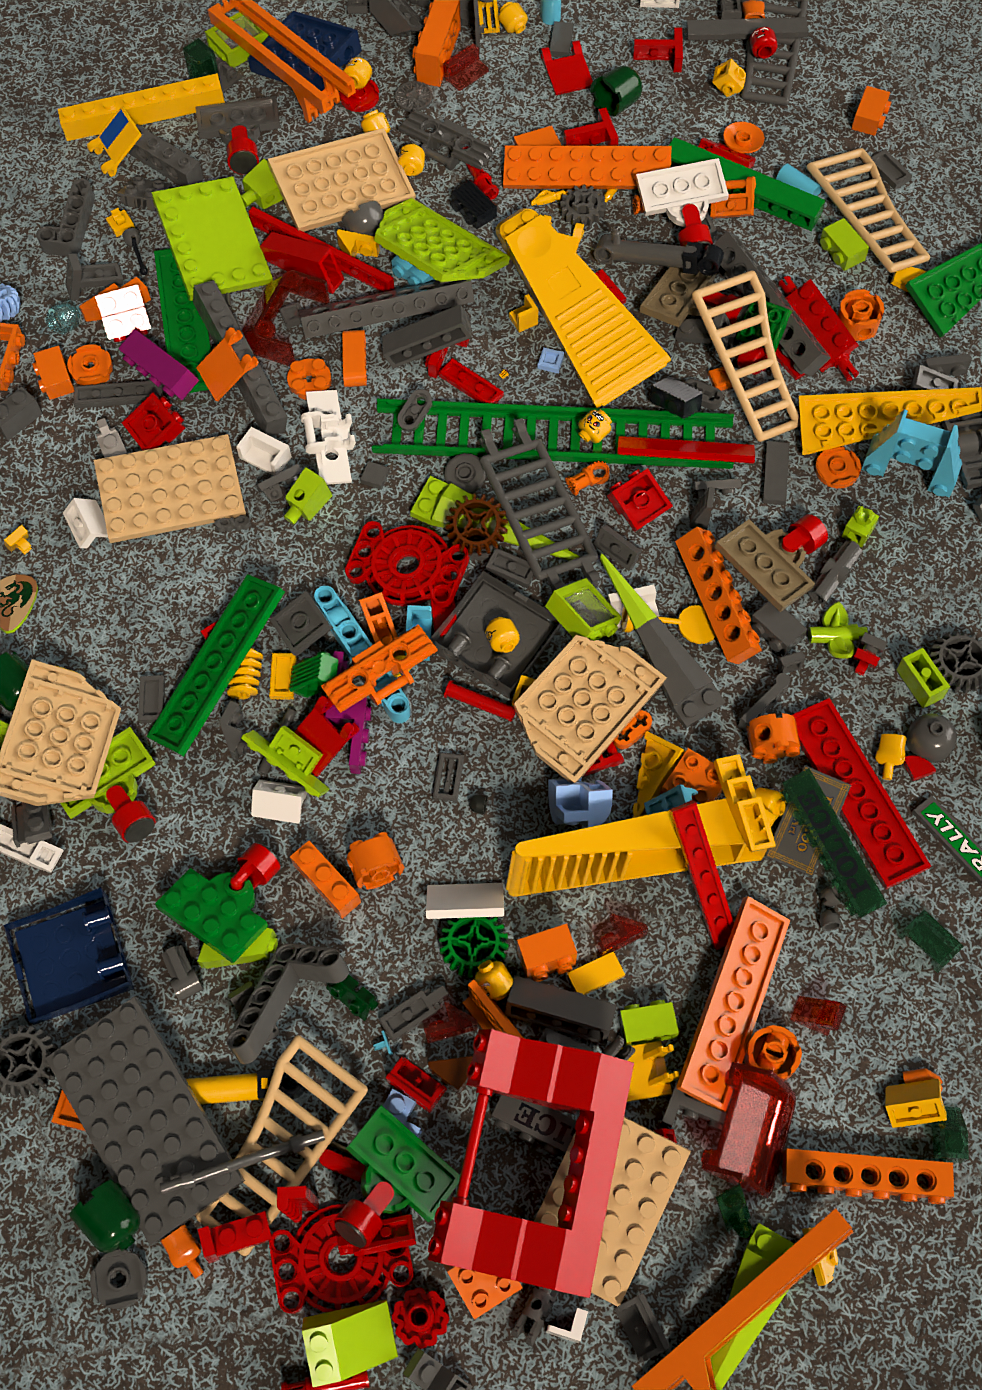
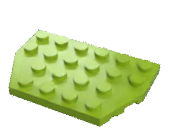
M413 198L385 211L383 220L380 222L374 241L384 249L393 252L399 258L406 260L417 269L424 271L440 282L485 278L508 265L510 256Z

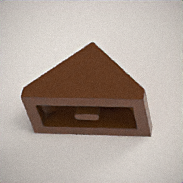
M473 1056L428 1062L429 1071L460 1095L467 1086V1068L472 1062Z

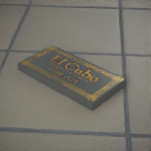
M804 765L775 832L774 841L776 846L768 849L765 858L812 878L829 840L828 837L824 840L825 843H823L818 833L822 835L833 829L832 826L837 821L851 785ZM814 789L823 806L820 807L818 805L808 810L809 814H806L797 798L804 794L805 797L802 798L804 806L809 805V802H805V799L812 796L811 801L814 802L816 798L813 794L808 795L807 792ZM818 810L827 811L831 818L830 824L822 829L815 828L811 824V818H808L809 815L814 813L813 821L815 823L823 822L826 819V814L823 812L818 813Z

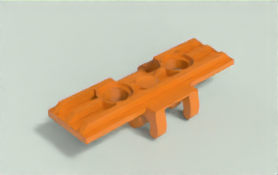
M418 624L385 646L381 641H378L352 658L353 666L321 685V688L339 713L368 695L378 706L382 703L381 700L404 685L414 683L408 670L437 652L438 649ZM397 650H403L407 653L406 657L402 660H396L393 654ZM390 671L392 675L397 673L402 675L375 692L376 680ZM356 676H361L365 683L361 686H356L352 683V680Z

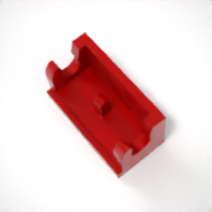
M401 1057L386 1076V1080L390 1085L405 1096L416 1101V1104L429 1113L432 1112L447 1090L445 1086L434 1080L405 1057Z

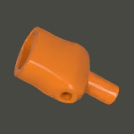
M748 0L742 3L744 19L765 18V3L763 1Z
M185 1224L160 1241L175 1268L187 1266L194 1279L204 1273L196 1260L202 1248Z

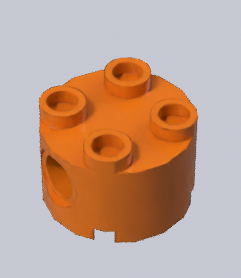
M856 289L848 292L841 301L837 316L856 341H864L874 337L884 313V303L881 298L876 294L875 296L869 294L870 291L865 289Z
M775 713L752 719L749 722V726H746L750 753L753 758L763 759L764 764L776 763L778 758L795 757L800 754V741L794 716L782 713V718H776Z
M386 832L378 833L373 838L364 842L362 840L355 841L349 846L350 852L346 859L353 872L356 884L360 889H362L363 885H365L366 889L381 887L395 880L393 875L397 872L399 876L403 873L405 867L392 838L388 837Z
M776 1025L759 1029L747 1044L744 1056L745 1069L753 1078L761 1083L769 1085L782 1084L793 1075L801 1063L802 1051L797 1038L786 1028Z

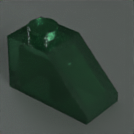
M945 1107L947 1120L932 1122L933 1161L961 1164L969 1159L968 1130L961 1109L958 1107Z

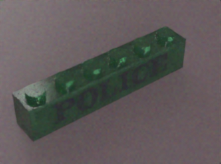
M810 768L782 782V790H780L782 798L786 804H792L795 810L792 813L799 826L804 825L808 834L805 837L811 848L816 847L821 855L818 857V860L825 871L829 870L834 878L831 880V883L838 894L843 893L847 900L844 902V906L850 916L855 915L857 919H860L888 904Z

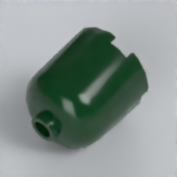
M623 65L594 79L591 83L590 92H594L596 99L594 102L597 109L606 107L609 115L615 117L633 105L641 97L642 82L637 72L631 67Z
M8 652L0 655V705L11 712H14L29 669L26 662L16 652H13L12 655Z
M111 1179L91 1192L93 1198L85 1205L80 1201L69 1214L93 1246L103 1253L113 1252L118 1248L123 1252L136 1241L133 1236L137 1233L140 1226V1216L137 1210L134 1209L120 1185Z

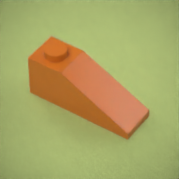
M382 592L358 600L374 644L381 641L385 646L398 637ZM397 650L394 652L393 657L405 654L403 650Z

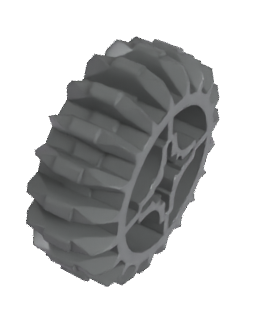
M956 630L951 635L946 633L942 638H937L934 644L931 645L928 655L950 687H953L955 694L959 692L960 688L964 694L968 693L970 689L975 692L979 686L982 687V640L977 641L975 639L976 634H973L971 637L967 636L966 631L959 635ZM963 656L964 658H963V660H962V663H961L960 667L958 668V667H957L958 664H959V661H958V660H960L961 657Z
M22 1025L19 1026L16 1033L11 1028L8 1031L9 1037L3 1034L0 1035V1040L2 1041L0 1043L1 1093L4 1095L10 1093L12 1098H17L19 1094L23 1098H28L30 1090L33 1095H38V1086L47 1089L48 1086L44 1082L47 1078L51 1081L55 1080V1077L50 1074L51 1068L45 1058L58 1049V1045L55 1043L51 1044L53 1037L50 1035L45 1036L46 1032L43 1029L36 1031V1027L29 1026L26 1030ZM29 1042L28 1044H24V1046L19 1050H12L15 1046H17L20 1043ZM39 1046L42 1051L41 1066L36 1063ZM6 1057L10 1060L8 1076H6L4 1069ZM15 1057H18L20 1059L23 1058L25 1060L27 1059V1062L30 1063L32 1066L30 1067L26 1064H19V1061L15 1059ZM35 1073V1075H33L31 1078L22 1082H17L18 1079H22L25 1074Z

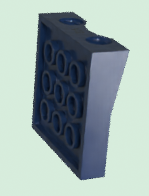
M292 11L282 22V24L337 67L348 64L352 58L362 51L356 29L296 11ZM268 36L262 43L320 91L325 89L323 77L271 36ZM252 55L247 58L251 72L284 82Z
M101 887L54 908L4 925L27 1018L33 1025L134 989L109 898ZM104 897L105 903L101 901L15 932L36 1018L32 1019L22 981L24 976L21 965L17 962L10 930ZM111 924L113 925V928H114V931H115V934H116V937H117V942H118V946H119V952H118V949H117V946H116V942H115L114 935H113V932H112Z

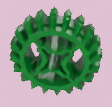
M489 917L456 918V923L450 919L447 921L449 928H442V934L446 937L439 938V943L445 945L440 948V954L446 955L443 958L445 964L452 962L449 967L451 971L460 967L458 970L459 976L462 977L465 971H468V978L473 979V972H478V967L483 962L506 959V954L503 951L509 949V944L504 942L508 939V934L501 933L504 930V925H496L498 922L497 917H493L488 920ZM471 926L468 934L459 935L458 938L455 937L460 930ZM479 927L487 929L493 935L495 941H490L489 938L480 935ZM476 933V940L478 944L477 947L474 948V953L472 954V948L470 943L471 940L474 939V934ZM452 946L465 950L468 953V961L461 959L455 953ZM489 949L493 950L486 959L477 962V957L480 953L489 952Z

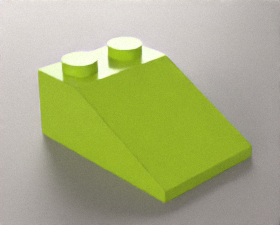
M387 1299L303 1318L302 1335L313 1387L343 1381L398 1357Z

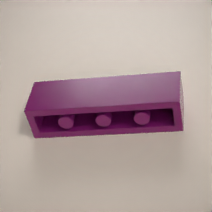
M136 329L118 348L124 354L122 359L131 367L136 365L135 369L144 377L149 375L148 379L158 388L160 385L164 386L162 390L171 398L175 395L180 400H183L199 381L185 366Z

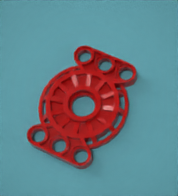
M370 521L361 530L345 567V574L353 584H360L366 580L374 594L379 593L373 586L377 584L382 590L385 602L389 604L414 606L432 598L435 606L446 608L454 600L470 556L468 549L465 547L463 553H465L464 558L454 560L452 556L459 551L461 544L448 548L441 536L423 526H400L384 533L379 522ZM373 528L379 530V534L375 537L367 535L369 530ZM433 537H434L436 540H438V541L441 543V545H440V544H437V542L433 539ZM363 548L371 550L370 554L366 557L359 556V552ZM404 557H414L419 561L418 568L408 574L399 573L397 565ZM354 568L362 569L361 575L357 577L351 576L350 573ZM447 572H455L457 574L455 579L449 581L444 578ZM439 592H447V599L443 601L436 599V595ZM388 596L400 598V600L391 599ZM421 596L420 598H417V599H414V600H407V599L416 598V597Z
M346 1204L331 1205L320 1209L306 1219L298 1229L295 1237L289 1231L277 1230L272 1234L273 1240L269 1241L279 1306L286 1313L296 1314L300 1312L305 1301H307L312 1307L327 1313L340 1310L342 1304H350L358 1301L360 1305L375 1302L384 1292L389 1281L399 1288L406 1287L413 1281L414 1269L409 1246L403 1247V1250L398 1254H393L387 1250L355 1256L354 1266L345 1273L335 1272L329 1265V1254L334 1247L338 1246L337 1237L341 1236L336 1230L334 1222L338 1214L325 1216L324 1213L343 1209ZM401 1210L397 1211L398 1216H403ZM381 1213L379 1216L381 1220H383L384 1213ZM319 1216L320 1220L313 1224L308 1231H306L305 1228L310 1224V1222H312ZM280 1235H286L290 1240V1245L285 1251H278L275 1248V1240ZM303 1235L304 1238H303L302 1242L300 1243L298 1240H299L300 1236ZM286 1263L292 1264L295 1269L293 1277L289 1280H283L279 1274L281 1266ZM398 1266H405L409 1270V1277L405 1282H397L394 1279L393 1273ZM382 1273L386 1276L383 1283L379 1281ZM375 1286L379 1287L380 1289L365 1302L363 1297L369 1294ZM309 1291L314 1294L312 1300L308 1297ZM290 1292H296L300 1298L298 1306L294 1309H288L284 1304V1298ZM320 1299L335 1304V1310L324 1308L317 1303Z

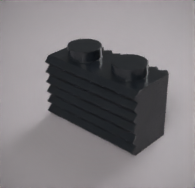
M469 179L468 182L451 191L452 208L454 211L460 212L464 216L468 225L472 224L476 230L497 217V205L472 180Z
M669 376L651 385L650 402L685 419L701 410L703 393L695 389V387L692 388V386L685 384V382L682 383L678 379L675 380L674 377Z

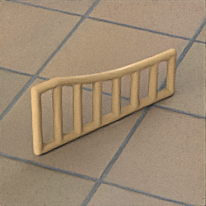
M863 148L807 164V170L888 272L893 273L929 261V253L916 239L895 209L875 162ZM859 157L864 162L863 165L825 176L818 170ZM869 171L872 176L871 180L834 190L830 185L832 182ZM876 187L879 194L850 204H846L841 198ZM883 203L886 209L885 211L859 219L853 213V211ZM889 218L895 224V226L869 233L864 227ZM899 233L906 239V241L881 248L876 240ZM913 248L918 254L895 263L888 257V255Z
M749 271L693 291L692 298L756 440L762 442L800 427V416L791 399L776 358L770 333L765 292L756 272ZM750 281L755 293L707 309L702 297ZM754 302L758 303L759 315L718 330L716 329L712 317ZM760 324L762 337L728 350L725 349L721 340L722 337ZM762 346L765 347L767 359L738 370L734 369L730 358ZM770 367L774 380L744 391L739 378ZM778 388L782 398L781 401L753 411L748 399ZM783 409L787 410L791 421L762 431L757 419Z
M295 1036L277 1060L259 1114L236 1158L264 1149L257 1144L263 1128H266L283 1142L289 1141L290 1137L293 1136L269 1117L273 1103L276 1100L314 1131L323 1130L325 1140L316 1143L312 1150L306 1146L305 1150L297 1152L305 1160L296 1172L292 1171L276 1157L262 1161L288 1181L285 1187L299 1186L367 1094V1086L302 1036ZM298 1049H301L355 1091L346 1104L342 1103L290 1063ZM284 1072L338 1113L329 1127L279 1089ZM239 1169L245 1179L243 1183L271 1204L266 1212L270 1226L280 1213V1210L277 1208V1194L245 1169ZM227 1193L197 1214L196 1219L204 1226H209L210 1228L222 1225L210 1216V1213L219 1201L241 1218L254 1215V1213ZM255 1246L237 1252L242 1256H247Z

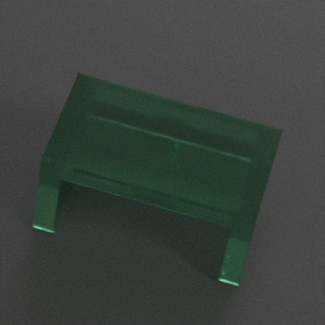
M199 38L183 48L189 79L218 73L214 51Z
M925 910L898 936L902 940L908 936L937 963L938 966L934 969L937 973L964 947Z

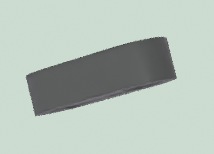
M689 379L685 382V384L692 386V388L695 387V389L702 391V407L716 410L722 405L723 393L718 388L696 379ZM713 396L716 397V399H714L713 401L709 400V398H712Z

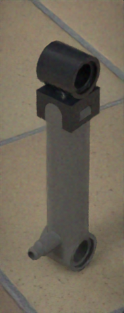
M613 226L611 234H604L600 237L593 255L601 264L619 261L683 268V273L698 275L700 271L706 276H713L720 268L724 252L716 245H708L703 249L702 243L688 242L686 246L621 240L619 227Z

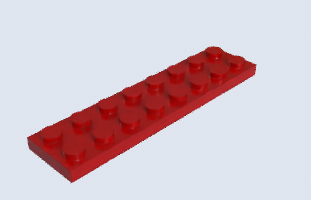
M825 699L792 714L796 720L800 746L812 767L819 772L851 785L840 814L884 889L893 887L930 869L929 861L831 699Z

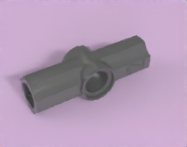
M845 541L836 555L827 561L820 573V577L808 592V596H810L812 601L825 605L835 590L843 585L851 572V568L863 552L859 544L854 541Z

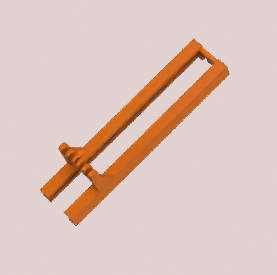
M222 0V7L217 3L208 9L210 21L215 27L293 89L303 110L304 118L308 123L312 121V117L314 119L319 117L318 112L321 115L332 109L334 102L336 104L340 102L339 91L347 97L356 93L353 78L253 0H229V2L228 0ZM233 8L238 10L323 77L325 89L320 91L227 17L225 13Z
M835 1208L634 1383L632 1388L634 1390H674L684 1380H687L693 1390H717L711 1357L853 1234L852 1227Z

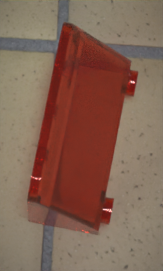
M732 1062L724 1080L725 1085L733 1090L717 1149L704 1150L701 1159L702 1169L760 1197L768 1198L773 1191L796 1106V1095L772 1070Z

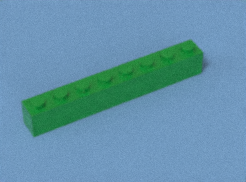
M674 137L669 146H672L671 167L719 158L725 181L743 180L754 176L756 179L754 207L811 232L823 213L826 200L802 191L799 188L790 186L780 180L771 178ZM746 188L727 189L728 194L746 193Z

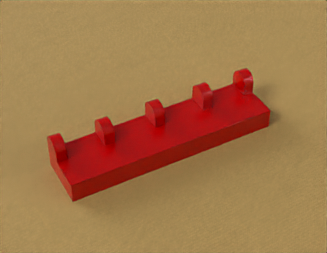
M307 1186L277 1187V1208L293 1222L299 1223L302 1220L303 1211L319 1210V1199Z

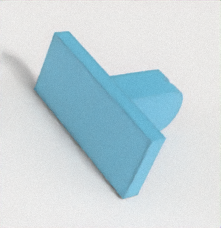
M381 1031L384 1041L374 1044V1050L377 1051L387 1047L388 1053L393 1055L385 1031Z

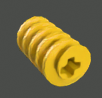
M250 648L228 684L227 695L233 699L245 700L250 696L258 694V690L254 687L259 686V681L255 678L261 676V672L258 669L262 668V663L259 661L263 659V655L253 648Z

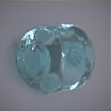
M62 302L47 311L46 323L51 331L65 334L78 327L80 314L75 306Z

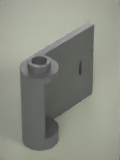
M460 0L461 24L474 25L476 55L480 54V34L484 33V24L479 25L478 0Z

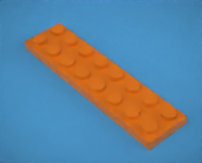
M505 146L503 187L509 189H574V186H577L579 189H582V186L585 185L586 189H589L591 186L594 189H638L636 174L671 168L672 146Z
M749 896L743 898L676 1086V1089L723 1112L727 1110L747 1050V1044L752 1036L790 923L788 918Z

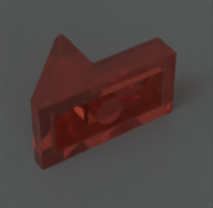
M610 914L609 920L616 934L610 932L599 939L597 951L601 957L613 951L615 952L646 936L648 927L644 923L616 914Z
M799 996L790 1020L828 1036L830 1030L838 1031L846 1006L837 1001Z
M444 1002L449 1022L444 1023L443 1020L429 1023L428 1028H424L427 1043L430 1044L478 1030L477 1020L472 1016Z

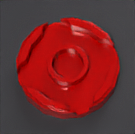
M371 79L364 88L355 89L356 93L350 97L345 96L339 91L341 104L353 112L370 110L378 103L380 96L377 84Z

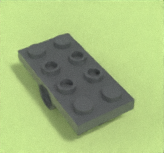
M982 411L941 421L943 429L950 432L954 425L958 426L959 456L962 460L959 473L965 489L982 487Z

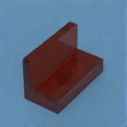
M474 43L443 63L444 78L458 91L463 90L489 72V68L479 60V47Z

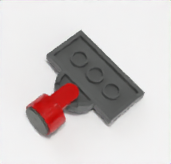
M276 96L196 107L199 139L220 137L222 142L227 145L228 166L238 174H248L259 163L258 149L255 142L260 137V132L281 128Z

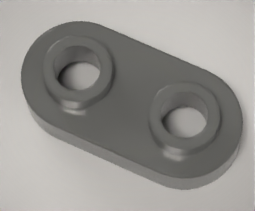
M415 390L399 412L398 423L402 430L406 432L415 431L431 409L433 401L431 394L427 390ZM420 399L426 401L424 405H418L417 403ZM407 418L413 419L411 424H407L405 421Z

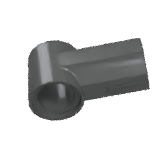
M182 945L173 946L161 954L171 976L170 983L179 1001L204 990L195 969H192Z

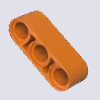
M365 330L343 331L344 387L367 386Z

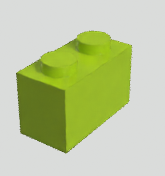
M845 218L823 228L820 238L821 247L829 252L836 265H840L846 271L865 261L869 246Z
M924 648L903 657L896 669L923 709L943 699L950 688V685Z
M656 1000L650 1002V1006L640 1007L639 1004L625 1006L624 1010L620 1011L619 1014L624 1044L626 1046L629 1044L633 1046L676 1039L679 1031L673 1003H665V1000Z

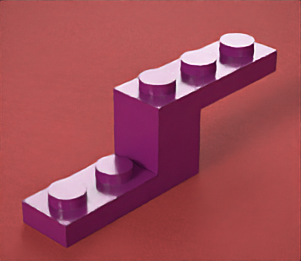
M334 651L333 657L339 660L337 675L349 668V661L345 660L344 652ZM367 698L360 700L341 713L333 705L326 711L325 715L335 727H343L346 723H356L360 728L359 732L352 737L349 768L353 774H361V767L366 766L367 752L363 750L364 743H369L370 730L366 729L367 721L372 719V707L368 705Z

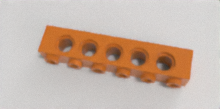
M698 526L677 539L675 541L726 660L735 664H741L762 651L759 645L760 638L750 625L751 618L741 605L742 598L733 587V578L730 572L725 569L723 555L715 548V537L709 530ZM739 630V636L736 638V633Z
M787 1148L783 1152L782 1186H790V1191L806 1192V1188L817 1189L818 1194L833 1195L834 1190L845 1191V1196L862 1197V1193H871L874 1199L886 1200L890 1199V1195L900 1196V1200L905 1202H917V1198H928V1203L945 1204V1200L954 1197L953 1163ZM811 1165L817 1169V1179H810L807 1176L806 1166ZM834 1168H840L845 1172L846 1179L844 1182L835 1179L833 1175ZM862 1170H867L872 1174V1184H866L862 1180ZM890 1173H896L900 1177L901 1184L899 1187L893 1186L890 1183ZM918 1175H922L927 1179V1189H923L918 1185Z

